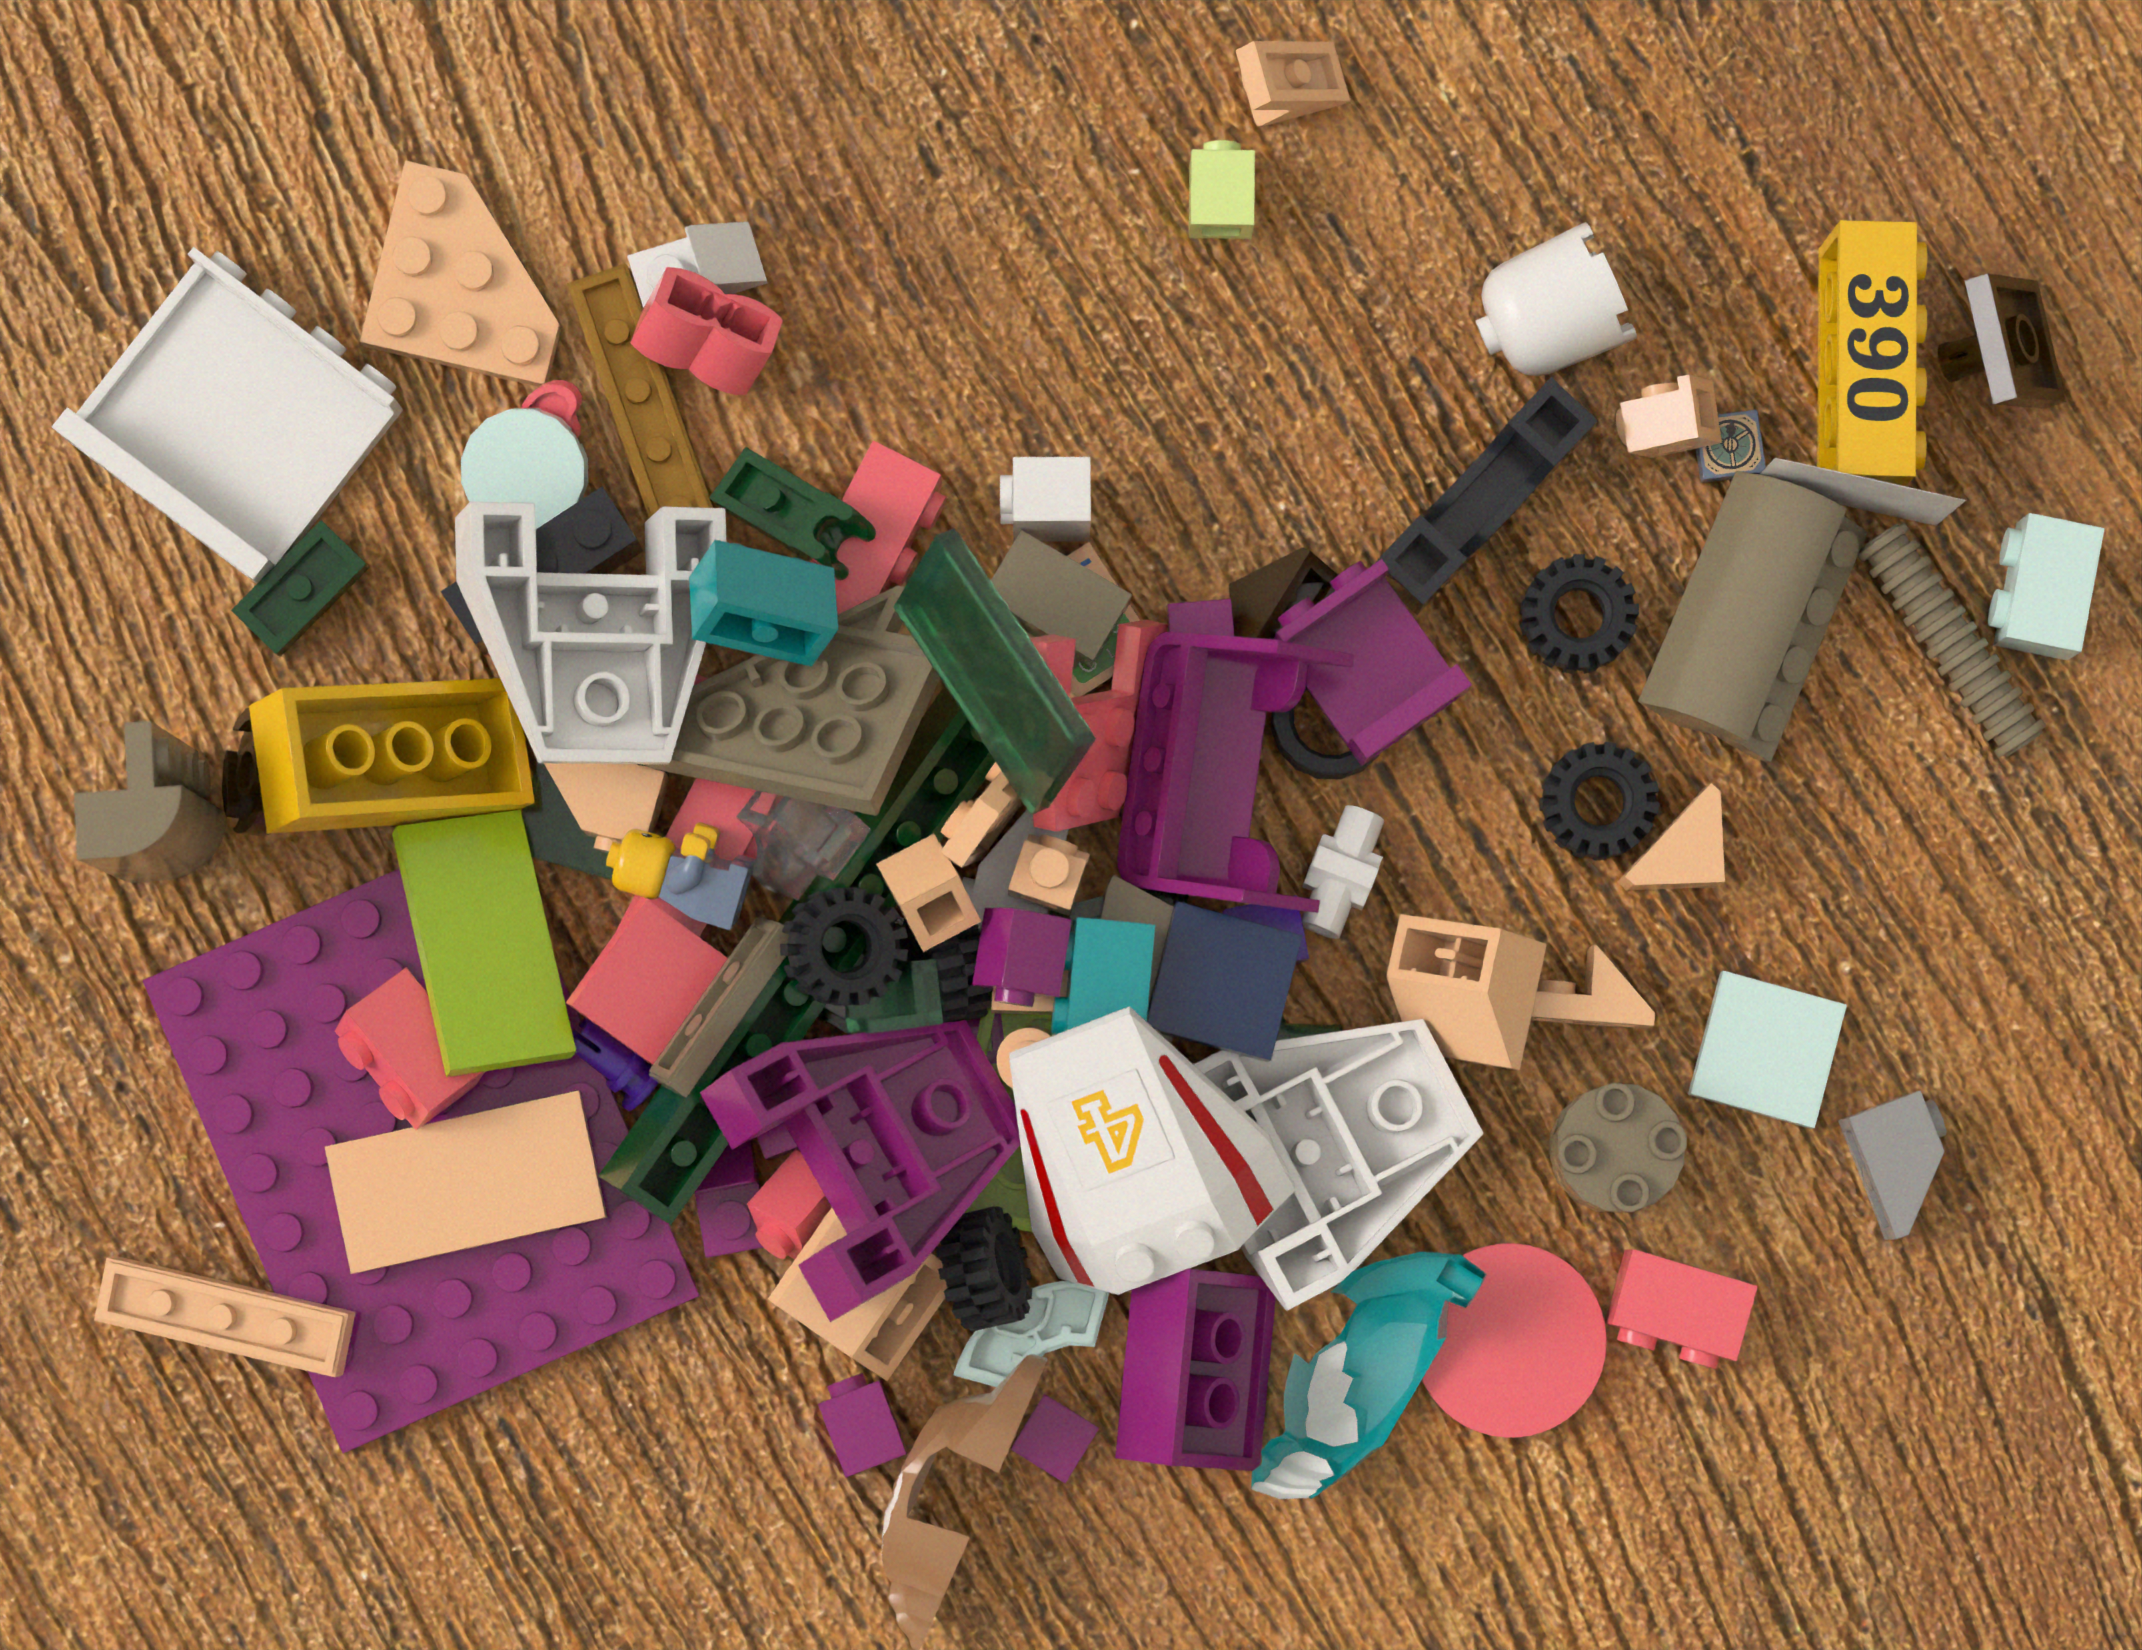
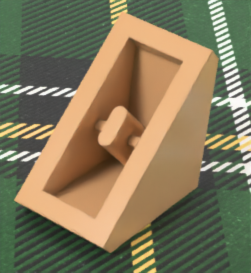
M1712 783L1702 789L1617 882L1625 890L1713 888L1724 883L1721 791Z

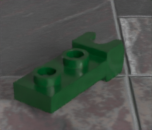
M747 447L744 448L709 497L718 507L725 508V512L806 559L808 562L834 568L836 580H844L849 574L848 568L837 558L839 546L846 539L852 537L859 538L865 542H870L876 537L875 527L856 509L828 492H822Z

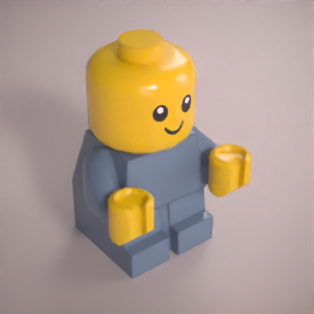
M698 822L694 827L693 833L688 832L685 835L681 849L678 848L677 850L675 843L666 837L640 829H631L626 833L622 843L613 841L608 853L606 866L614 868L612 883L617 889L652 900L660 897L692 919L731 930L739 920L756 859L740 854L733 861L719 858L718 855L714 854L721 832L715 826Z

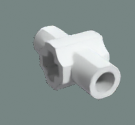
M1347 805L1344 808L1334 836L1322 835L1302 885L1303 888L1312 891L1309 899L1320 900L1319 912L1304 911L1301 919L1304 928L1328 938L1338 939L1351 907L1359 910L1363 909L1383 858L1372 853L1384 824L1382 817L1363 808Z

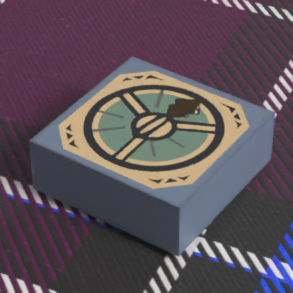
M1749 410L1718 414L1722 443L1696 448L1700 482L1706 483L1733 479L1736 471L1760 475L1766 468L1758 411Z

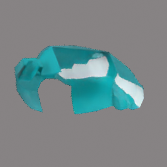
M1417 1252L1378 1261L1349 1274L1330 1293L1343 1294L1355 1302L1357 1306L1341 1334L1318 1351L1309 1364L1299 1355L1294 1354L1284 1393L1285 1432L1283 1435L1271 1439L1262 1449V1464L1252 1472L1251 1489L1278 1499H1313L1341 1480L1381 1448L1447 1338L1449 1302L1467 1308L1475 1298L1487 1274L1462 1255Z

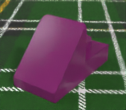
M752 1140L733 1150L728 1144L693 1193L696 1198L706 1258L764 1248L756 1238L758 1230L747 1205L760 1189Z

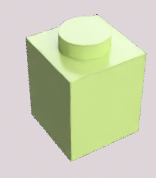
M1227 140L1209 141L1203 144V149H1192L1189 164V238L1251 239L1254 229L1255 150H1241L1240 143Z

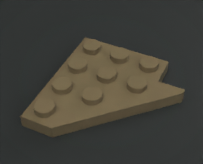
M895 586L838 614V631L812 667L757 654L694 685L671 762L667 765L645 764V766L877 816L950 658L944 642L898 633L912 604V600L906 587Z

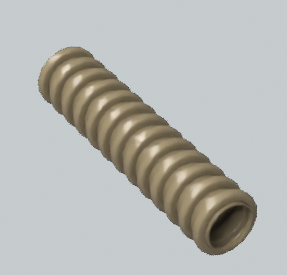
M1905 523L1901 525L1895 524L1864 545L1858 557L1862 562L1869 560L1873 566L1869 573L1873 578L1881 577L1885 583L1880 588L1884 594L1891 592L1896 599L1892 603L1896 611L1901 608L1904 610L1907 617L1904 618L1903 622L1906 626L1914 625L1919 633L1915 635L1917 642L1921 643L1925 640L1930 648L1926 652L1929 659L1936 657L1941 663V666L1937 669L1940 675L1943 676L1948 673L1953 681L1949 684L1952 692L1959 689L1964 698L1960 703L1963 708L1971 706L1976 713L1971 718L1976 725L1981 722L1987 729L1983 734L1984 738L1987 741L1994 739L1999 746L1994 751L1998 757L2003 755L2008 757L2042 734V729L2046 727V724L2042 719L2035 721L2030 714L2035 710L2031 703L2023 704L2019 698L2023 694L2021 688L2017 686L2013 689L2007 680L2012 675L2008 670L2000 671L1996 665L2000 661L1998 655L1993 654L1990 656L1985 647L1989 645V642L1986 638L1983 637L1979 640L1973 631L1977 629L1975 622L1971 621L1967 624L1962 616L1966 612L1963 605L1956 607L1953 604L1951 598L1955 594L1951 588L1944 591L1939 584L1943 580L1940 572L1932 574L1928 568L1932 563L1928 556L1921 558L1916 550L1921 545L1917 540L1909 541L1905 535L1909 531Z

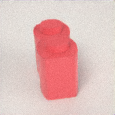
M666 267L640 314L630 343L641 354L656 363L676 369H689L699 380L714 389L734 395H746L772 354L783 320L772 309L757 300L737 294H725L713 282L697 273L682 268Z

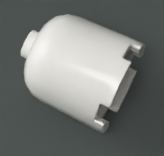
M1586 222L1503 262L1490 272L1483 284L1481 297L1486 316L1475 320L1486 348L1490 355L1502 351L1511 366L1525 375L1538 377L1551 374L1637 339L1632 323L1620 326L1616 316L1627 311L1628 308L1604 253L1596 255L1594 251L1589 254L1584 242L1594 238L1593 232Z

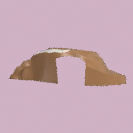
M1035 1354L1026 1356L991 1393L962 1396L937 1407L921 1430L899 1472L885 1511L882 1531V1563L886 1576L892 1581L888 1601L896 1613L897 1625L909 1638L913 1650H920L970 1537L909 1519L908 1516L937 1452L944 1447L999 1473L1048 1359L1046 1357Z

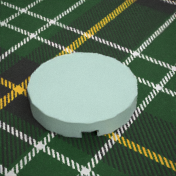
M511 408L487 418L470 435L461 457V484L469 502L535 503V529L582 500L588 485V457L582 443H579L577 436L571 431L572 428L561 417L540 408Z

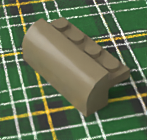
M1736 471L1638 702L1679 727L1714 734L1753 759L1771 762L1868 532L1844 516L1847 510L1845 507L1819 493L1778 478Z
M152 721L124 723L127 789L74 793L77 860L127 883L173 880L187 876L200 869L212 858L219 848L226 830L227 817L225 812L203 799L210 796L208 762L206 759L199 760L197 750Z

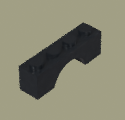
M1552 377L1515 414L1455 483L1433 505L1420 514L1376 561L1378 562L1382 559L1387 565L1389 571L1385 577L1401 601L1416 615L1430 603L1578 447L1598 420Z

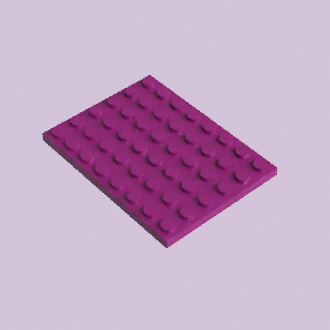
M400 868L142 980L274 1293L356 1312L343 1375L331 1377L308 1371L342 1454L701 1296L671 1225L646 1211L600 1177L607 1218L357 1274L350 1273L325 1147L407 1129L413 1126L406 1118L400 1120L387 1109L379 1095L381 1087L365 1068L362 1070L355 1068L346 1059L338 1045L339 1036L336 1034L335 1029L349 1008L404 968L411 972L427 992ZM556 961L571 1030L575 1029L581 1034L582 1028L578 1025L582 1020L577 1010L566 1003L571 993ZM576 1054L568 1059L485 1071L474 1088L426 1123H434L579 1090L582 1095L598 1175L630 1131L613 1091L606 1086L608 1079Z

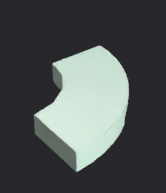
M1069 1281L1048 1283L1032 1288V1299L1027 1300L1030 1310L1028 1314H1024L1025 1318L1020 1321L975 1331L960 1355L953 1375L997 1387L1030 1354L1043 1356L1045 1353L1069 1345L1095 1347L1109 1292Z

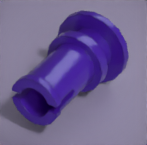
M585 1017L578 1024L582 1028L581 1034L575 1029L572 1031L576 1047L575 1054L608 1079L606 1086L613 1092L622 1090L626 1093L622 1101V1107L628 1111L635 1109L647 1099L659 1084V1082L649 1076V1070L653 1065Z

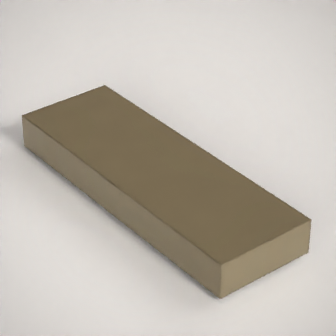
M762 916L755 919L649 1070L650 1077L665 1088L687 1098L786 955H781L780 944L788 943L789 934L782 933L783 924Z

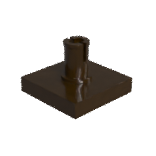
M1989 273L1965 280L1977 334L1954 342L1939 344L1938 358L1941 360L1949 358L1950 361H1953L1940 365L1947 381L1953 383L1961 378L1986 371L1992 401L1995 405L2044 409L2066 402L2038 281Z

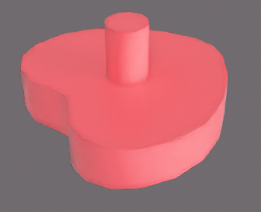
M564 380L549 381L534 390L523 402L521 408H540L561 417L572 428L571 431L577 438L580 436L581 426L576 414L582 404V395L573 383Z

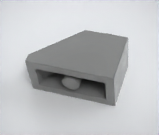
M1921 1090L1902 1095L1838 1120L1885 1240L1899 1239L1909 1235L1944 1154V1148L1940 1137L1946 1135L1944 1120L1936 1103L1932 1099L1925 1101Z

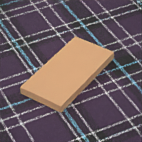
M579 1090L423 1125L418 1130L411 1127L325 1147L351 1274L607 1218L582 1095Z

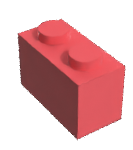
M404 968L349 1008L335 1029L336 1034L339 1036L338 1045L346 1059L359 1070L365 1068L381 1087L379 1095L387 1109L400 1120L406 1118L415 1130H418L474 1088L485 1073L484 1071L446 1077L428 994L407 968Z
M1626 1249L1605 1318V1324L1620 1328L1617 1337L1618 1341L1654 1351L1658 1339L1681 1346L1679 1359L1717 1369L1719 1358L1730 1361H1737L1758 1286L1635 1249Z

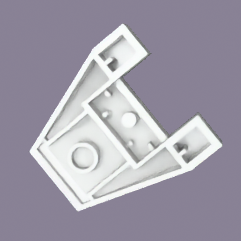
M470 501L455 517L456 581L539 763L667 765L671 762L706 642L692 639L689 577L715 539L726 542L725 508L661 507L644 523L646 575L537 573L535 503Z

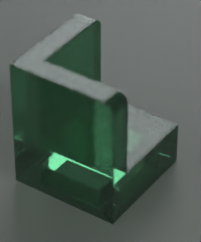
M911 958L907 959V961H898L896 969L903 973L897 982H889L886 985L890 990L881 998H870L871 1003L845 1006L847 1032L878 1033L943 1024L936 959ZM857 966L845 967L842 973L849 972Z

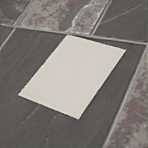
M1774 458L1760 474L1805 487L1840 505L1935 526L1966 501L1780 458Z

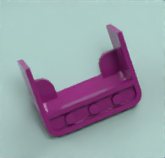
M1164 632L1158 635L1150 644L1144 662L1117 855L1118 869L1122 879L1137 888L1318 913L1320 900L1276 894L1280 876L1278 856L1270 843L1249 838L1266 712L1284 713L1297 705L1306 688L1308 664L1353 667L1354 654L1271 639L1181 632Z

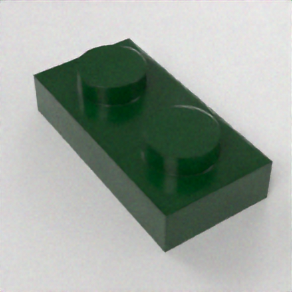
M320 520L231 611L277 656L281 657L370 567Z

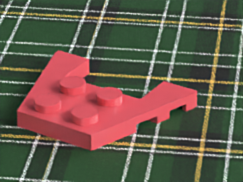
M1150 620L1119 624L1111 690L1070 698L1076 639L1054 634L1024 639V663L1035 665L1037 690L1030 689L1026 692L1027 715L1038 717L1040 749L1033 748L1029 752L1034 827L1058 832L1119 817L1120 809L1127 793L1146 653L1152 641L1161 633L1167 632L1168 624Z

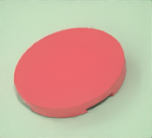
M1502 1243L1484 1246L1463 1254L1464 1258L1485 1272L1487 1276L1467 1308L1449 1302L1447 1338L1422 1378L1423 1385L1436 1404L1448 1416L1463 1426L1483 1434L1518 1438L1542 1433L1556 1427L1576 1413L1586 1402L1598 1383L1603 1369L1607 1347L1606 1328L1602 1310L1595 1294L1585 1279L1571 1265L1541 1248L1524 1244Z

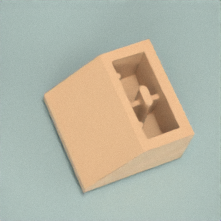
M1400 914L1386 977L1401 1021L1424 1019L1444 1058L1520 1071L1547 944L1500 928Z
M831 1207L795 1261L787 1269L768 1300L839 1350L888 1381L945 1299L943 1291L947 1288L945 1279L940 1280L938 1272L939 1268H943L942 1261L931 1253L913 1275L830 1322L798 1264L847 1235Z

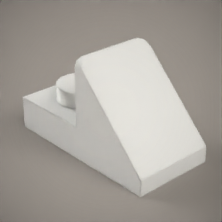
M749 222L684 227L687 235L686 238L627 255L643 308L666 267L682 268L697 273L713 282L725 294H734L767 284Z

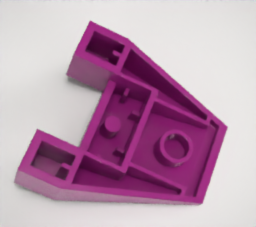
M966 1020L781 1043L728 1071L700 1092L732 1150L784 1123L847 1233L846 1236L831 1243L798 1264L830 1322L913 1275L1020 1146L1016 1107Z

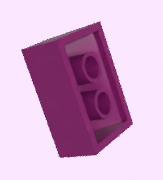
M1186 1269L1132 1289L1115 1458L1169 1466L1254 1471L1260 1466L1276 1303L1275 1295L1260 1276Z

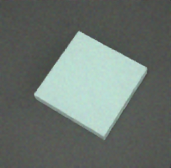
M1724 970L1721 971L1688 1095L1809 1129L1815 1128L1847 1005Z

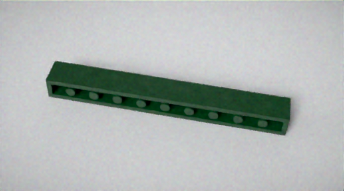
M967 653L923 715L877 816L861 812L853 814L783 913L778 923L784 925L786 921H793L796 915L791 911L798 903H807L809 895L817 891H828L829 888L866 889V893H876L885 899L883 902L885 907L895 908L897 903L877 863L932 834H935L939 843L942 841L945 835L941 833V830L962 801L967 803L973 797L991 767L1029 717L1026 708V692L1030 689H1035L998 659ZM840 921L832 925L825 933L822 941V953L825 961L831 968L842 973L849 972L866 949V940L862 931L855 924L848 921ZM787 955L687 1098L662 1085L598 1175L646 1211L669 1225H672L729 1144L700 1092L728 1071L775 1046L786 1042L801 1041L826 1006V1004L814 1001V996L811 994H802L795 987L799 983L796 977H788L783 967L790 964Z

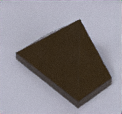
M1300 548L1230 583L1229 594L1232 605L1234 637L1274 640L1276 632L1283 628L1278 618L1307 597L1316 605L1335 592L1330 582L1338 574L1310 550Z

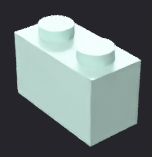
M2028 513L2016 523L2015 529L2007 528L1999 557L2000 565L2008 566L2004 590H1995L1988 614V626L1996 628L1994 646L2067 661L2082 652L2105 528Z

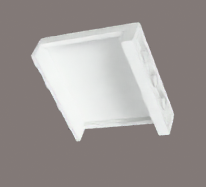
M193 247L188 255L194 264L77 413L67 407L53 424L52 428L81 452L257 584L308 533L403 409L396 399L391 396L397 386L382 373L367 363L359 372L341 358L347 349L334 337L318 326L309 334L294 323L291 319L297 311L268 288L265 289L261 296H258L241 283L247 274L233 261L219 251H216L209 259Z

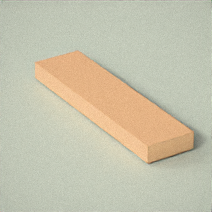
M111 1256L106 1258L94 1321L331 1377H339L344 1373L356 1312L119 1256Z

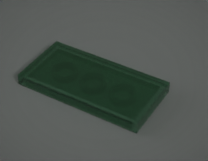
M955 528L937 534L893 608L1031 815L1050 807L1095 742L1096 737Z

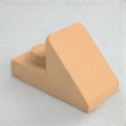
M1252 41L1235 50L1241 68L1242 83L1257 126L1271 125L1341 106L1350 101L1334 42Z
M1594 944L1587 949L1584 995L1575 994L1576 983L1539 980L1530 1020L1648 1029L1654 1026L1655 1012L1604 952Z

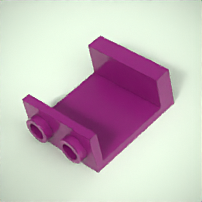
M1382 559L1368 569L1362 561L1347 568L1330 582L1335 592L1316 605L1307 597L1291 607L1278 618L1283 628L1277 631L1274 640L1354 654L1353 667L1308 664L1306 689L1361 766L1465 695L1472 686L1458 664L1451 668L1447 665L1385 577L1389 568Z

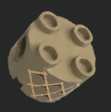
M1610 1083L1578 1095L1560 1111L1549 1136L1550 1160L1557 1183L1573 1201L1596 1212L1607 1213L1634 1212L1655 1204L1674 1187L1684 1165V1155L1687 1147V1136L1684 1129L1680 1126L1676 1113L1659 1095L1638 1085Z

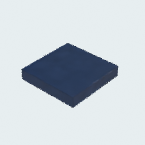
M1176 902L1148 1007L1147 1023L1160 1034L1264 1062L1271 1061L1302 935Z

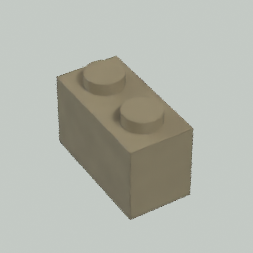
M1021 530L984 591L982 605L991 610L987 619L1013 636L1020 637L1025 630L1036 637L1054 634L1075 638L1073 670H1075L1079 662L1092 669L1129 607L1132 594Z

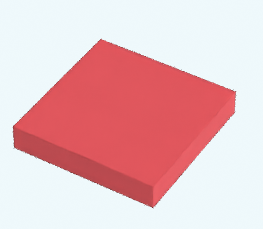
M640 897L566 1003L653 1065L728 958L650 900Z

